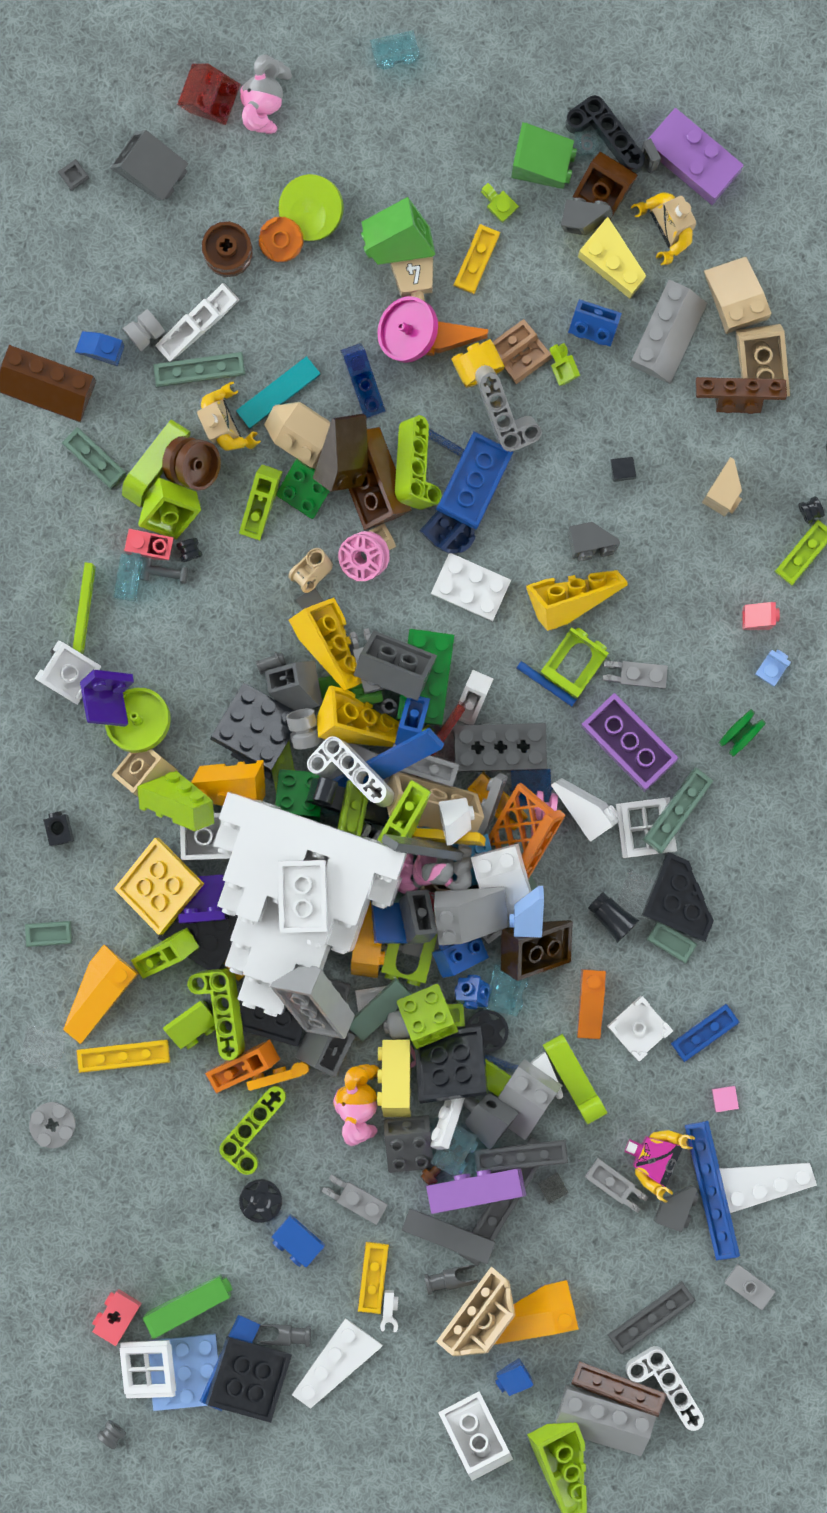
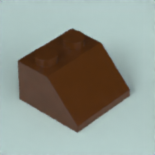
M600 151L591 161L572 197L582 198L589 203H595V201L606 202L610 205L614 215L638 175Z

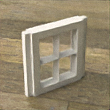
M670 797L616 804V811L619 815L617 819L619 820L618 827L623 858L660 854L647 843L644 848L634 849L632 832L644 830L646 835L652 825H648L646 808L658 807L660 815L670 802ZM642 809L644 826L631 827L629 810ZM675 836L663 853L677 851Z
M170 1340L120 1343L121 1367L126 1398L176 1396ZM162 1353L164 1366L150 1367L149 1354ZM144 1354L145 1367H132L130 1355ZM151 1371H164L166 1384H152ZM132 1372H146L147 1384L134 1385Z

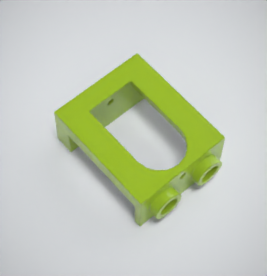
M571 627L540 674L577 699L609 653L605 651L607 647L601 642L589 640L587 638L588 634L578 627L576 630ZM583 643L591 649L592 657L573 684L555 670L575 644Z
M438 934L430 942L423 944L418 967L414 973L409 975L400 973L396 968V958L400 943H388L384 965L381 970L382 973H385L384 978L394 980L395 978L402 977L408 979L407 984L420 986L421 982L426 984L433 956L432 952H434Z

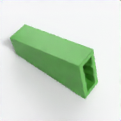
M220 1274L147 1311L143 1320L152 1339L229 1299L231 1296L230 1291L233 1290L228 1278L223 1279Z

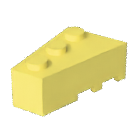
M607 217L580 249L578 258L630 299L644 283L646 275L609 217Z
M382 1040V1047H378V1061H382V1069H378V1083H382V1092L377 1093V1105L382 1106L383 1117H411L410 1040Z

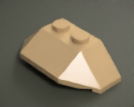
M301 402L273 406L264 424L273 442L310 468L316 469L331 422Z
M491 1267L436 1342L452 1356L488 1353L515 1317L509 1280Z

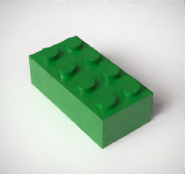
M409 629L407 644L437 655L420 696L430 699L424 724L442 727L455 635ZM400 694L397 721L401 720L407 699L402 694Z

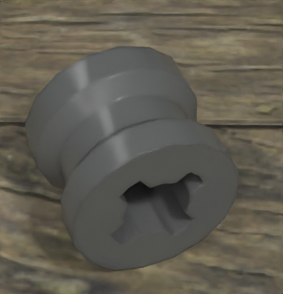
M108 1420L105 1424L106 1428L97 1434V1438L107 1447L115 1450L119 1439L124 1438L126 1432L116 1423Z

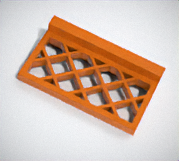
M519 783L488 836L490 845H495L496 849L502 848L501 844H509L510 846L514 845V843L522 842L524 851L522 858L529 879L566 815L560 810L554 811L526 786ZM520 793L526 796L528 805L520 806L518 797ZM536 807L545 812L542 820H537ZM521 809H529L531 821L523 822ZM515 810L518 823L510 824L508 814L510 811ZM532 824L534 834L532 837L527 838L524 825ZM511 827H519L521 839H513ZM500 828H505L508 840L500 841Z

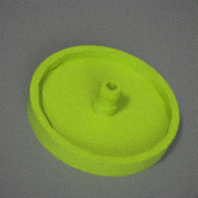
M313 174L299 176L287 184L280 196L279 216L294 220L301 228L303 240L318 241L330 236L338 228L343 217L344 204L341 193L335 184L325 177Z
M147 688L128 689L123 692L128 725L125 727L105 725V729L111 741L120 749L131 753L146 752L160 744L167 735L171 722L170 711L166 702L156 692Z

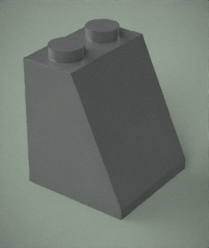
M142 130L133 134L110 169L156 200L161 201L164 198L167 200L174 192L173 186L176 181H181L186 175L187 170L185 168L188 166V163L147 130Z

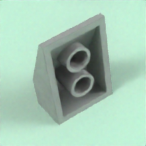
M504 887L435 892L434 912L439 945L463 944L509 927Z
M525 1059L518 1066L498 1097L499 1100L519 1112L508 1129L524 1140L527 1139L562 1087L560 1083Z

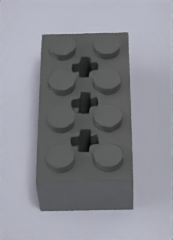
M546 723L454 726L455 763L459 764L457 773L547 769ZM521 741H524L525 745H529L526 753H521V749H517V745H520ZM497 742H502V745L506 746L507 750H503V754H499L496 749L494 750V746L498 745ZM475 743H479L481 747H484V751H480V754H476L475 750H471V746H475Z

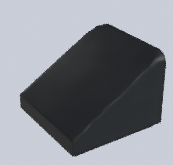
M633 457L610 459L613 482L636 479Z

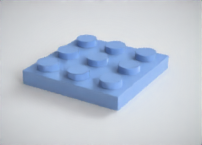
M216 1333L155 1339L170 1340L176 1396L153 1397V1411L208 1406L201 1403L200 1399L218 1361ZM162 1353L149 1354L150 1367L164 1366ZM151 1371L152 1384H166L164 1371Z

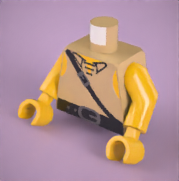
M662 192L647 199L646 203L638 202L631 206V209L638 207L640 213L634 217L645 215L648 209H650V214L670 249L669 251L657 253L656 259L664 256V262L660 265L671 264L674 259L673 256L680 254L692 243L696 220L691 212V205L685 201L682 195L675 198L673 194Z
M229 382L222 386L221 389L205 395L201 400L202 409L197 411V415L211 442L225 451L241 449L245 446L248 449H253L261 442L253 439L258 434L254 431L245 438L241 437L224 398L228 399L238 393V390L233 392L230 389V385L234 384V382Z

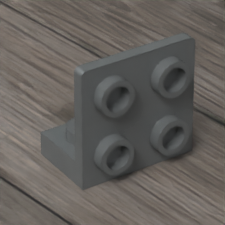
M429 1115L383 1120L389 1173L431 1169L434 1166L432 1147H430Z

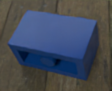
M291 1214L272 1235L274 1239L272 1243L280 1251L286 1250L292 1255L290 1259L299 1267L301 1265L307 1267L325 1246L320 1239Z

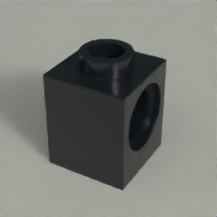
M62 811L48 814L49 818L43 819L49 846L53 847L74 842L67 814L62 815ZM57 822H61L64 825V831L59 835H56L53 831V826Z

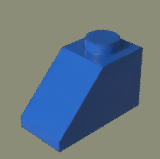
M82 331L75 353L118 367L125 345L122 340L102 333Z
M420 696L418 701L412 698L406 699L395 745L422 732L430 702L429 698Z
M520 1358L496 1373L498 1379L495 1382L502 1393L506 1391L509 1396L534 1385L532 1377Z

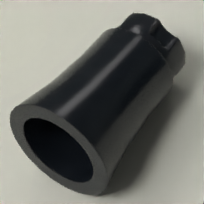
M604 892L588 907L591 912L595 913L594 916L609 931L617 943L639 922L637 918L629 914Z

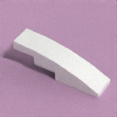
M222 283L207 299H203L189 314H185L155 346L169 362H172L219 321L239 301L238 297L225 283Z

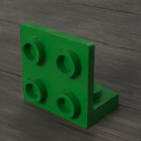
M295 459L276 496L310 519H313L330 491L313 479L315 469Z
M280 769L275 806L281 807V810L320 823L321 807L306 802L312 779L320 776L307 771Z

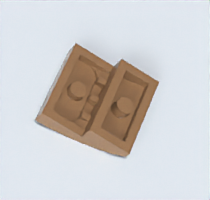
M524 319L493 341L505 366L504 369L516 384L552 359L551 353L541 343L537 334Z

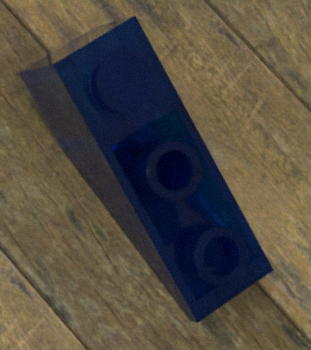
M359 343L340 350L362 413L368 418L385 412L386 410L363 345Z

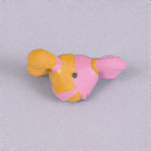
M363 1064L351 1067L344 1078L345 1086L337 1090L333 1099L336 1112L345 1121L342 1128L344 1141L350 1146L358 1145L367 1139L373 1138L378 1132L375 1126L365 1123L372 1118L377 1110L376 1092L367 1084L369 1080L378 1077L379 1068L376 1065Z

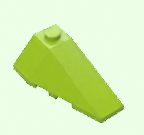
M576 1422L546 1424L527 1434L533 1452L561 1513H586L587 1497L586 1486L584 1485V1472L586 1471V1464L584 1463L585 1442Z

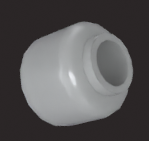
M400 1010L389 1013L387 1020L384 1021L385 1033L390 1034L393 1040L410 1038Z

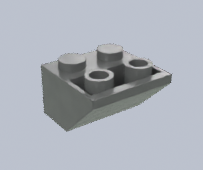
M593 522L570 526L567 532L572 558H578L579 562L592 559L591 556L595 555L597 549H599L601 557L613 555L620 545L618 538Z
M315 661L294 662L265 671L269 694L281 704L294 711L305 708L313 709L322 705Z
M348 1031L346 1038L341 1039L306 1032L295 1057L320 1071L336 1077L355 1034Z

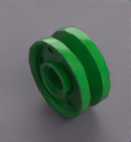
M752 709L741 717L718 742L721 747L730 741L734 744L729 751L732 757L740 752L766 724L763 719L755 724L750 722L755 715Z

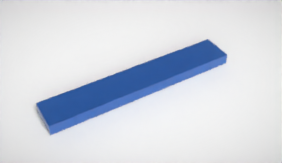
M428 728L366 761V763L384 780L441 750L444 743ZM342 774L332 780L338 782V786L346 788L347 781L350 779L345 774ZM369 775L364 777L363 784L368 782Z
M702 1121L684 1125L686 1134L695 1137V1140L688 1138L689 1147H693L690 1151L716 1261L737 1258L740 1256L709 1122Z

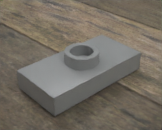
M739 1264L735 1266L724 1282L761 1310L764 1309L775 1293L773 1289Z

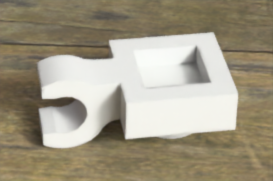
M385 1290L381 1331L385 1330V1324L388 1322L394 1325L393 1332L398 1330V1322L392 1316L393 1310L397 1311L398 1297L394 1296V1290Z

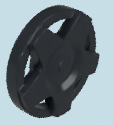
M481 1010L469 1019L466 1028L481 1026L483 1029L485 1053L495 1052L506 1043L509 1033L508 1025L503 1016L498 1012ZM489 1014H493L499 1019L492 1020ZM477 1016H479V1022L476 1024H471L472 1021ZM505 1028V1035L502 1039L499 1032ZM489 1043L496 1046L491 1049H485Z
M257 1179L249 1182L242 1189L239 1197V1206L246 1218L253 1222L264 1223L277 1216L282 1206V1196L274 1183L265 1179ZM259 1183L256 1190L249 1189L250 1186ZM269 1186H271L276 1191V1193H270ZM243 1198L248 1201L246 1208L243 1206ZM278 1204L276 1211L272 1214L271 1207ZM258 1213L261 1215L263 1219L254 1218L252 1216Z

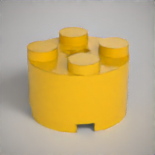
M491 339L481 344L477 342L467 348V353H460L451 358L466 388L477 385L475 373L479 367L484 365L490 366L496 374L500 373L505 367Z

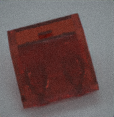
M209 63L192 64L177 105L191 114L226 125L241 84Z

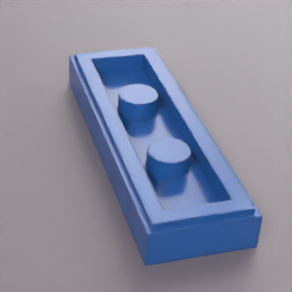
M725 1004L674 1040L671 1045L683 1062H685L740 1022L728 1005Z

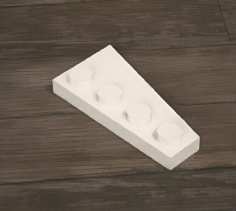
M810 1163L720 1168L730 1213L817 1186Z
M345 1318L296 1387L292 1396L311 1409L383 1345Z

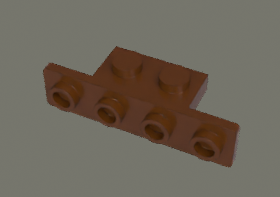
M697 377L695 381L697 398H717L716 412L761 413L764 400H786L787 398L785 379Z

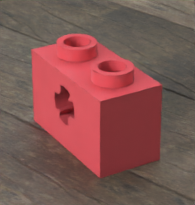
M120 1289L115 1294L113 1292L109 1294L104 1303L107 1305L106 1310L103 1314L99 1312L92 1323L95 1325L92 1332L114 1346L118 1344L142 1304ZM117 1311L119 1313L118 1317H121V1320H111L112 1315L110 1313L113 1314Z

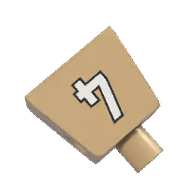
M433 256L390 263L401 297L412 296L425 301L424 294L432 293Z

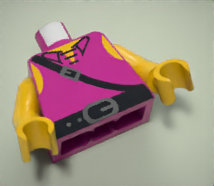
M664 1130L653 1132L650 1136H645L642 1144L629 1139L624 1152L636 1157L633 1166L636 1168L635 1175L643 1187L657 1195L659 1200L667 1203L668 1201L663 1199V1194L668 1192L673 1195V1192L666 1188L682 1149L693 1148L687 1146V1139L695 1140V1137Z

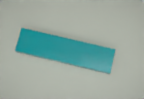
M306 356L238 408L236 413L247 427L251 429L270 414L273 406L284 404L321 374Z

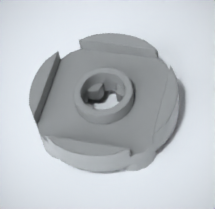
M47 1102L40 1105L31 1114L29 1130L33 1139L40 1146L47 1148H58L66 1144L73 1136L76 1127L72 1111L65 1105L57 1102ZM51 1118L54 1122L58 1121L59 1123L54 1132L46 1127Z

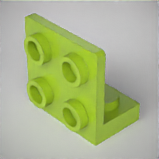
M439 984L432 985L397 1000L400 1013L416 1049L459 1032Z

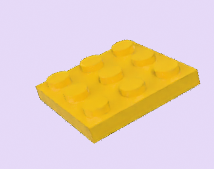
M154 838L114 889L158 935H163L204 883L160 838Z

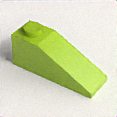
M263 464L259 467L255 474L239 534L261 540L283 471Z
M411 780L377 840L381 842L384 834L412 838L429 800L431 791Z
M185 928L131 959V962L142 979L182 961L199 948V945L188 928Z

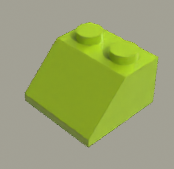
M158 478L146 494L138 522L139 527L164 536L173 537L177 540L201 511L197 491Z
M201 1000L164 1026L163 1029L180 1049L186 1047L189 1050L199 1042L197 1038L204 1033L208 1036L215 1031L214 1015L207 1003Z

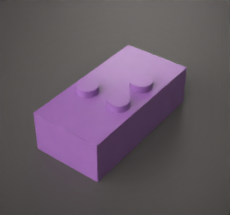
M677 108L673 109L648 138L652 139L661 157L660 162L711 205L715 203L741 173L744 166Z
M615 693L581 725V728L644 792L678 760V757Z
M490 1169L478 1171L476 1177H470V1173L454 1176L455 1181L426 1186L431 1214L526 1196L521 1169L492 1174Z

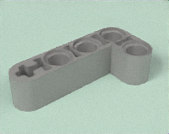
M484 365L479 367L475 373V379L496 438L503 449L511 452L538 441L542 435V430L536 420L531 416H524L514 420L498 375L490 366ZM487 377L489 378L491 386H488L486 383ZM499 396L496 401L490 402L492 397ZM506 415L504 420L497 421L500 416ZM534 426L530 432H525L528 427ZM508 435H513L510 440L504 441Z

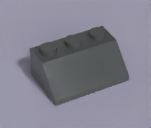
M373 631L360 653L354 676L418 701L437 655Z

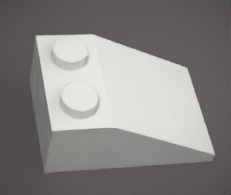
M562 778L551 784L590 842L619 822L617 819L619 815L612 805L608 806L606 802Z
M519 843L475 854L471 857L479 888L504 887L508 918L510 914H514V904L531 892Z
M480 1391L438 1412L472 1481L513 1460Z

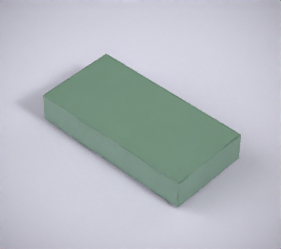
M71 921L25 924L26 947L72 944Z
M658 922L646 939L684 963L688 961L697 946V943Z

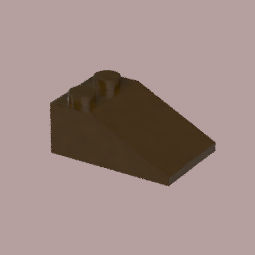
M362 413L332 418L313 479L330 492L360 487L365 481L368 469L366 415Z
M571 920L543 922L542 937H514V928L502 929L500 970L519 981L570 963L573 922Z

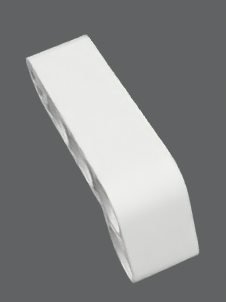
M329 737L309 757L307 767L312 773L326 778L339 768L371 802L381 807H388L392 804L394 799L393 790L345 741L337 737ZM339 744L338 752L334 753L335 746ZM354 759V765L349 769V762ZM324 761L322 769L318 770L320 762ZM369 775L368 782L363 784L364 777ZM375 789L380 790V791H381L380 793L382 794V797H381L376 791H374V790H375Z
M658 1346L650 1347L627 1362V1375L634 1382H642L655 1375L687 1429L696 1431L703 1426L704 1418L662 1348ZM654 1353L662 1354V1360L659 1363H652L650 1361ZM634 1365H641L643 1367L639 1375L631 1374V1368ZM666 1373L674 1374V1380L671 1383H664L662 1381ZM678 1393L686 1394V1399L683 1403H676L674 1401ZM689 1408L692 1414L696 1416L695 1423H692L691 1420L689 1421L686 1409Z

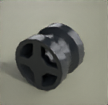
M816 496L812 497L808 502L798 504L799 510L807 524L811 523L814 518L825 516L821 502Z
M197 538L187 539L176 544L177 549L181 552V562H188L203 556L202 551L198 549L197 545L199 542Z

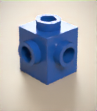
M467 975V978H458V985L455 987L456 1000L467 1009L488 1007L490 985L478 975Z

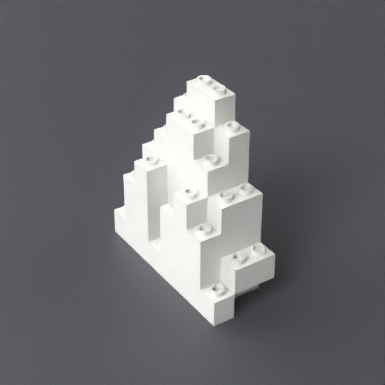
M228 792L219 819L222 821L213 845L219 847L218 852L231 856L223 877L225 884L217 906L223 908L222 912L231 916L238 915L230 939L233 942L225 966L230 967L229 971L232 973L245 975L238 996V1000L243 1001V1006L252 1009L258 1006L264 1009V1013L277 1017V1014L284 1013L286 1006L270 987L271 983L300 966H316L323 970L331 946V950L341 954L354 950L370 901L372 900V905L383 909L394 904L402 878L399 876L407 853L395 852L380 841L369 837L363 838L281 810V807L267 802L252 800ZM326 860L328 931L279 933L278 861Z

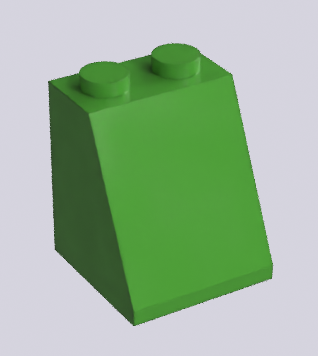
M522 122L511 178L564 189L565 183H570L572 170L568 169L569 162H574L577 149L573 148L574 140Z
M409 197L362 221L363 232H361V236L365 242L364 251L368 258L374 259L377 265L427 258L435 255L430 226Z

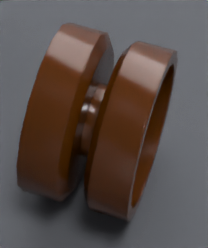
M230 221L219 222L211 226L204 234L202 253L209 269L215 274L223 277H235L249 267L253 257L252 244L247 231L239 224Z
M179 436L172 440L165 449L162 468L165 477L170 482L197 491L205 490L217 479L221 468V458L214 444L189 436Z

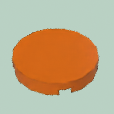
M274 217L261 227L259 246L262 253L268 259L276 262H288L300 253L303 246V233L300 226L294 220L286 217Z

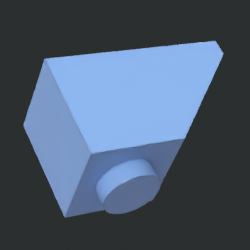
M543 886L536 887L514 904V914L509 915V928H514V937H542Z

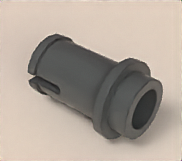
M274 652L275 655L257 660L256 664L260 674L286 665L282 652Z
M385 699L381 703L380 712L382 714L386 713L393 717L397 713L398 706L394 700ZM391 704L393 709L386 710L385 706Z

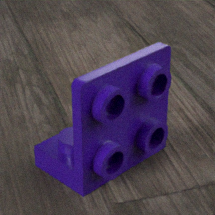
M93 669L80 681L88 723L123 727L128 725L123 692L134 683L133 674Z
M224 875L197 876L204 885L183 909L181 914H178L179 923L228 920V914L223 913V908L217 906L225 881H223Z

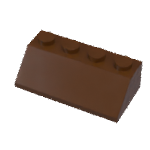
M9 345L0 368V393L81 423L96 384L95 377Z
M380 427L367 429L368 469L365 481L360 487L349 488L364 530L394 520L412 511L410 506L399 502L396 498V468Z

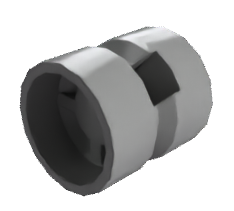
M148 309L137 316V323L132 321L122 328L140 352L150 344V338L156 340L165 333L163 327Z
M299 709L286 716L288 728L292 731L290 735L293 748L300 750L308 749L321 743L322 740L318 737L317 719L314 709Z

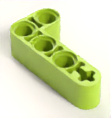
M422 415L405 420L399 425L395 495L398 501L419 510L439 504L442 493L437 486L426 482L429 424Z
M170 420L125 478L122 496L142 508L148 490L164 472L162 460L165 449L172 440L179 436L190 437L191 431L174 420Z
M224 968L205 970L192 975L188 979V989L194 994H211L219 1055L229 1061L237 1058L245 1050V1041L235 974L230 972L229 969ZM220 975L226 979L225 986L219 982ZM198 977L204 981L203 988L198 985ZM223 998L228 1000L229 1008L223 1006ZM226 1021L232 1024V1031L226 1028Z
M563 1034L543 1044L546 1053L587 1125L608 1114Z
M271 1086L220 1145L219 1151L222 1157L244 1175L252 1174L258 1167V1158L246 1146L286 1100V1091L281 1086ZM271 1091L274 1093L280 1091L279 1097L282 1100H275L271 1106L275 1108L272 1111L262 1100L265 1099L268 1102L272 1098ZM256 1108H264L267 1111V1117L262 1120L256 1118ZM242 1125H248L252 1129V1134L249 1137H244L240 1134L239 1130ZM228 1142L234 1143L237 1148L236 1153H226L224 1149L225 1144ZM246 1157L251 1158L254 1162V1167L252 1169H245L242 1166V1159Z

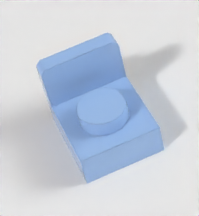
M771 650L755 675L774 687L791 662L787 660L788 656L782 651L776 650L775 652Z

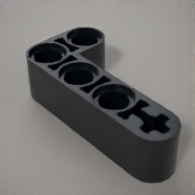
M592 95L568 112L565 123L570 133H581L592 125L621 165L634 173H639L642 170L645 161L643 152L600 96ZM596 105L600 110L598 112H591L588 107ZM572 118H579L582 123L580 125H573L570 120ZM608 122L613 126V128L611 130H605L602 127V124ZM622 140L626 146L619 148L615 145V142ZM630 159H632V160H636V159H637V160H638L637 165H636V163L630 164V163H629V162H630Z
M328 778L312 779L306 802L341 813L346 788L338 786V782ZM368 799L364 821L385 827L390 818L387 807H381Z

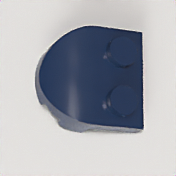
M437 511L419 530L437 549L447 553H462L471 547L476 538L474 528L440 511Z

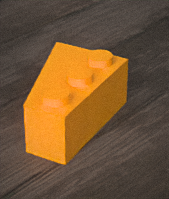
M257 760L254 764L238 762L237 765L226 766V764L199 766L191 783L212 799L215 805L223 806L228 792L252 800L263 801L266 795L264 760Z
M370 901L352 952L351 975L378 978L379 965H384L385 952L381 951L382 943H374Z

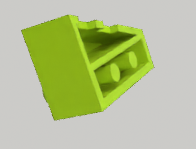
M178 771L169 772L162 777L137 786L139 809L143 811L150 809L156 812V816L161 818L164 815L170 817L173 823L193 831L215 824L213 800Z

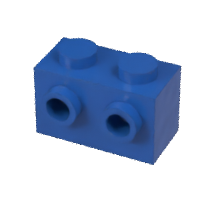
M579 299L568 333L578 338L595 341L599 345L611 347L622 313Z
M481 937L463 944L438 945L439 949L432 952L442 978L454 976L489 958Z

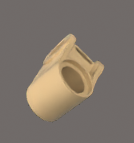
M314 548L290 570L289 579L297 582L301 586V590L308 593L332 570V561L322 549Z

